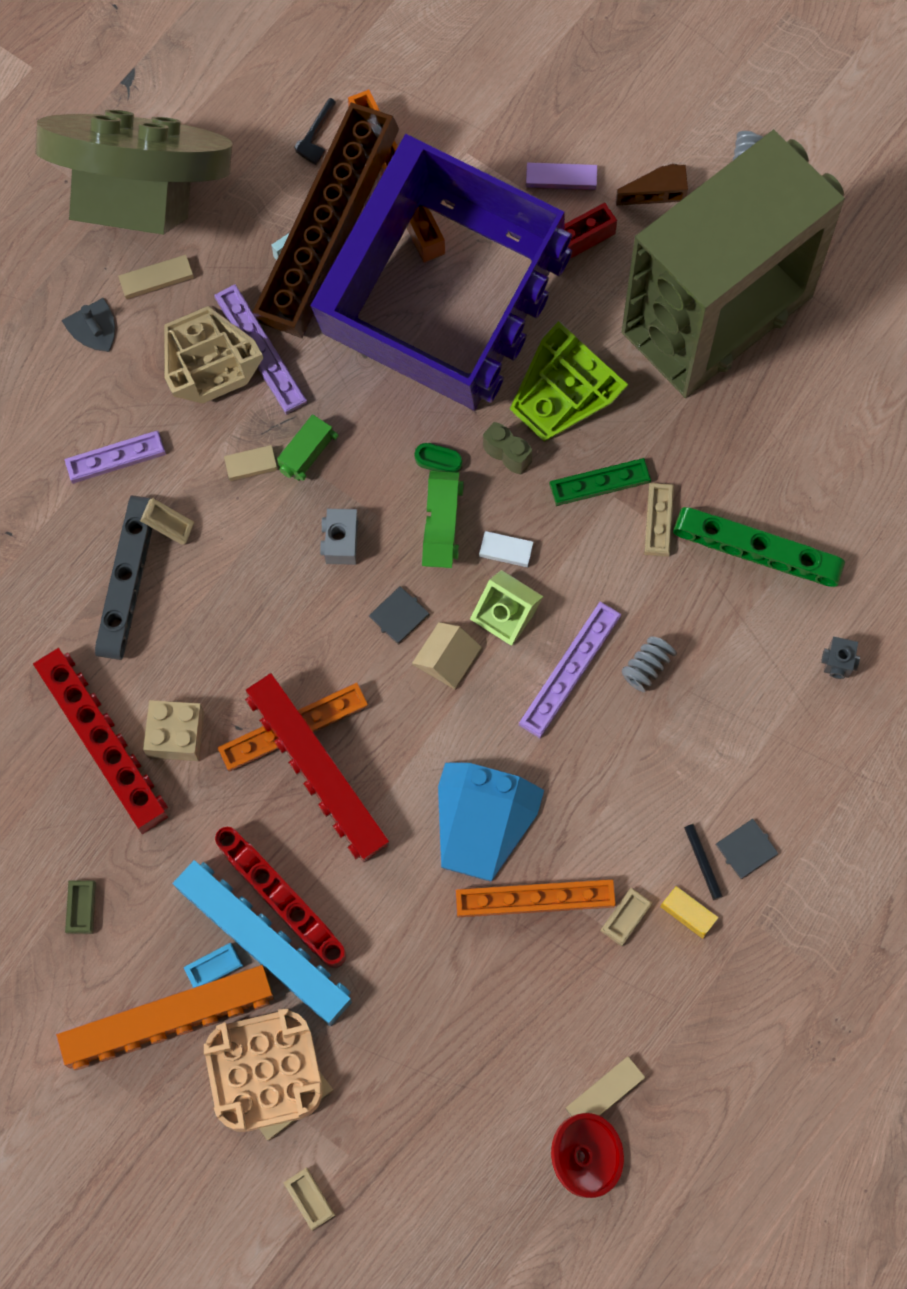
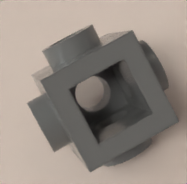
M833 636L829 648H824L821 663L825 664L824 673H828L836 679H844L845 677L849 678L853 670L857 671L860 656L856 655L858 642Z

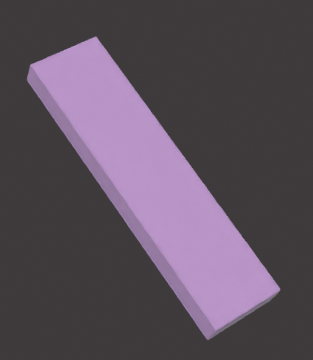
M157 430L64 460L70 480L74 484L164 456L166 453Z

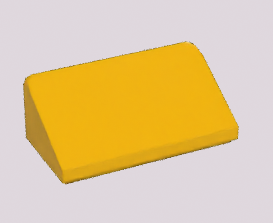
M675 886L660 906L702 939L718 919L716 915L677 886Z

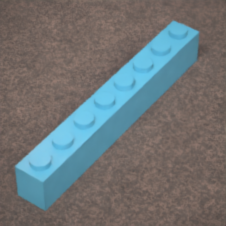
M193 860L172 883L175 888L331 1027L352 1003L351 998L348 997L351 992L340 982L337 985L328 979L331 976L330 973L321 965L317 968L309 962L311 957L303 949L299 948L296 951L289 944L292 940L280 930L276 933L270 928L272 922L262 913L257 916L250 910L253 907L252 904L243 896L239 899L231 893L234 889L225 880L217 881L212 876L215 872L206 863L203 862L199 865Z

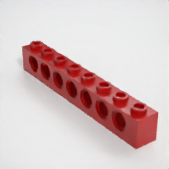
M58 647L34 662L33 665L141 834L166 820L168 816L164 810L168 806L161 795L155 797L151 789L155 787L147 774L142 777L138 771L141 764L135 755L131 754L129 756L124 748L128 744L121 733L115 735L111 728L115 724L108 713L102 715L98 709L102 704L93 692L89 695L85 689L89 684L80 672L76 675L72 669L76 664L70 654L67 652L63 655ZM62 674H69L66 681L58 682V678ZM82 694L78 702H70L73 695ZM88 714L95 715L93 721L89 723L83 722ZM100 735H108V739L104 743H96ZM121 755V760L118 763L110 764L112 756ZM126 776H135V779L131 784H123V780ZM148 796V801L145 805H136L139 797Z

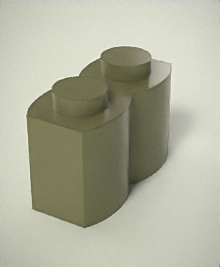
M493 422L483 434V448L486 453L497 460H502L503 464L510 471L522 474L531 464V446L525 440L513 436L506 426Z

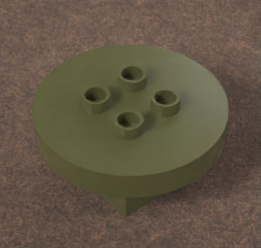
M105 110V115L61 114L38 119L35 152L37 156L48 162L72 169L69 220L164 235L188 219L191 182L218 180L230 174L233 143L230 139L220 134L183 125L178 119L168 117L146 119L134 117V113L128 111Z

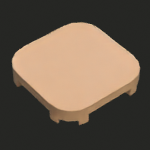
M278 1009L276 1013L229 1024L224 1022L217 1025L216 1029L209 1035L206 1044H204V1055L209 1073L214 1111L217 1118L227 1128L236 1132H249L305 1118L318 1108L322 1098V1083L313 1037L308 1023L299 1014L289 1011V1009Z

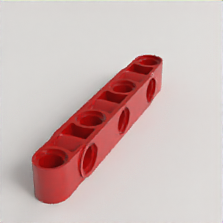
M228 826L219 829L215 836V842L239 874L325 965L330 968L342 966L346 960L345 949L324 922L235 829ZM226 836L235 837L234 843L230 846H223L222 840ZM268 873L270 877L266 883L260 884L256 882L259 874ZM297 910L305 912L303 920L299 922L291 920L293 912ZM332 948L341 951L339 958L336 960H329L326 957L327 952Z

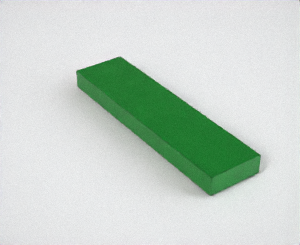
M645 458L552 480L549 485L555 505L560 506L651 483V477Z

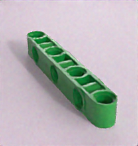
M689 507L681 508L673 529V533L680 538L828 587L838 586L845 566L844 559ZM713 528L717 534H709L706 532V529ZM761 544L765 549L757 550L753 545ZM801 560H809L812 566L803 565Z

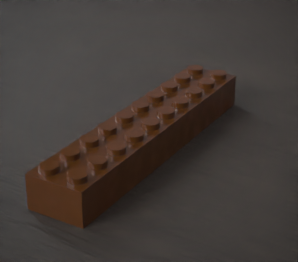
M352 102L350 103L252 312L261 324L303 338L314 314L310 305L355 226L399 131V127L392 115Z

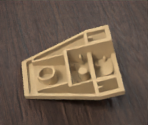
M209 306L164 325L165 380L174 397L202 404L247 385L263 360V355L255 340Z

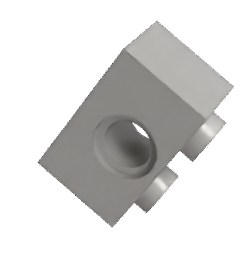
M327 509V516L322 517V532H326L325 541L321 540L320 554L325 556L326 564L356 565L357 509ZM338 533L345 535L341 540L333 539L334 535Z

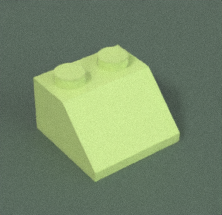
M501 570L489 580L470 620L512 646L533 617L543 596Z

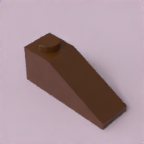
M669 164L661 166L617 189L616 206L680 202L688 194L686 165Z

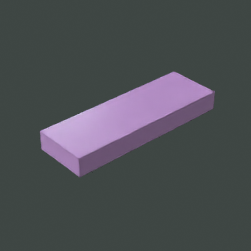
M527 163L526 187L596 190L597 165Z

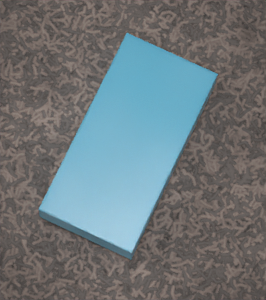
M230 942L183 968L193 988L222 979L243 968V965Z

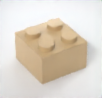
M149 700L143 747L146 756L156 759L199 761L204 711L201 704Z

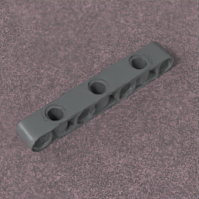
M131 495L129 498L96 640L95 655L97 657L122 660L124 657L153 529L140 520L148 501L152 498ZM135 528H143L140 533L132 534ZM124 574H132L130 579L121 580ZM115 620H121V621H122L119 626H117V627H110V625H111V623H112L113 621H115Z

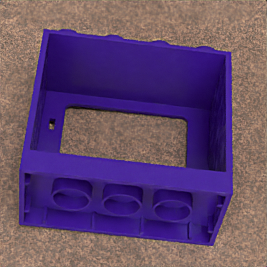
M405 133L310 306L324 335L475 411L481 399L492 403L497 396L504 377L499 375L504 356L514 361L519 355L527 337V334L522 332L526 322L524 319L527 314L537 319L543 311L550 292L545 290L549 281V273L551 272L560 277L570 260L572 250L568 246L572 234L565 231V212ZM444 200L446 204H448V205H450V206H452V207H454V208L451 209V208H449V207H447V206H445V205H443V204H441V203H442V201ZM419 206H424L531 260L527 272L472 373H466L358 318L361 309ZM508 232L512 237L518 239L519 242L507 237Z

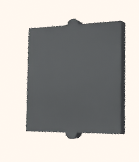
M399 586L369 617L381 628L382 633L388 634L399 644L429 616V613L417 602L416 597L412 598Z
M751 819L715 844L726 858V864L731 865L740 879L778 855V852L768 840V834L762 832L754 819Z

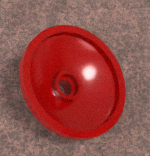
M581 1113L567 1118L557 1129L552 1141L551 1159L557 1178L569 1192L582 1198H596L607 1194L619 1181L624 1166V1151L618 1133L606 1119L592 1113Z

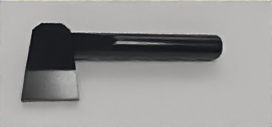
M328 98L304 139L299 140L294 146L296 153L317 165L325 149L312 144L336 104V101L332 98Z

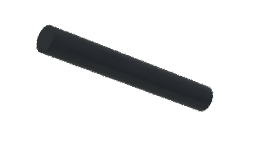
M690 824L684 827L712 899L713 901L718 900L723 895L694 824Z

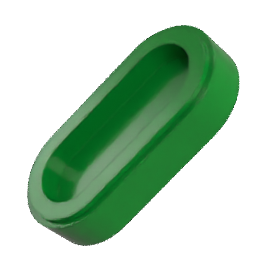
M422 443L415 450V461L421 468L441 472H459L462 468V457L455 450L431 443Z

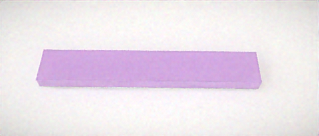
M236 284L215 294V299L228 321L255 340L263 355V360L259 364L258 370L285 414L287 415L306 405V398L252 313Z
M599 602L520 720L519 726L538 738L542 737L621 618L619 612Z

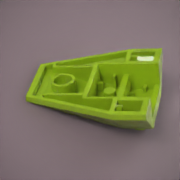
M558 321L542 338L510 410L545 442L612 404L628 387V384Z

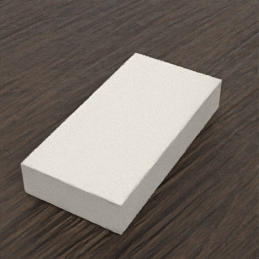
M485 531L479 557L528 568L533 542Z

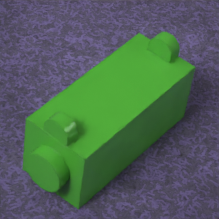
M312 414L277 458L280 472L288 478L294 477L298 481H304L307 477L305 473L329 442L332 439L336 440L339 435L333 431L332 426Z

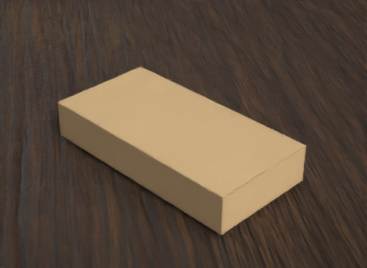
M272 445L224 456L230 481L277 471Z
M154 498L148 501L140 520L142 523L181 545L187 542L195 523Z
M630 888L600 931L620 946H623L652 905V902Z
M307 1167L283 1182L312 1231L336 1216Z

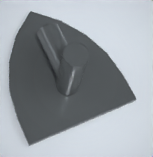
M104 298L90 305H83L81 310L61 320L73 338L84 346L99 351H110L114 341L115 323L112 312Z

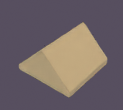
M438 622L412 662V665L451 688L456 689L482 647L460 626Z

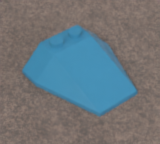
M445 763L438 785L441 868L492 882L537 817L544 790L522 777L472 763Z

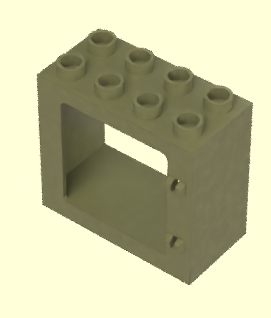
M774 129L638 233L634 239L621 333L685 399L718 372H727L731 368L733 360L772 329L782 328L786 324L788 317L813 297L845 200L844 190L833 175L829 173L821 175L808 163L807 152L799 142L794 139H789L786 142Z

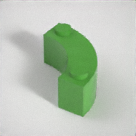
M430 471L427 512H431V516L426 518L422 566L452 568L453 559L458 560L459 545H455L458 496H463L464 481H459L460 473Z

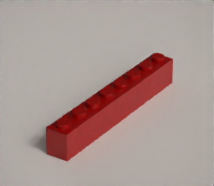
M268 674L245 690L248 696L245 699L247 705L253 712L257 710L262 716L259 720L267 733L273 732L277 738L274 740V743L282 754L287 752L291 758L288 762L296 775L299 773L303 775L306 780L303 785L311 796L316 794L321 802L317 805L325 817L330 815L335 821V824L332 825L340 838L346 837L350 843L347 848L355 860L360 857L362 862H365L387 847L389 840L273 674Z

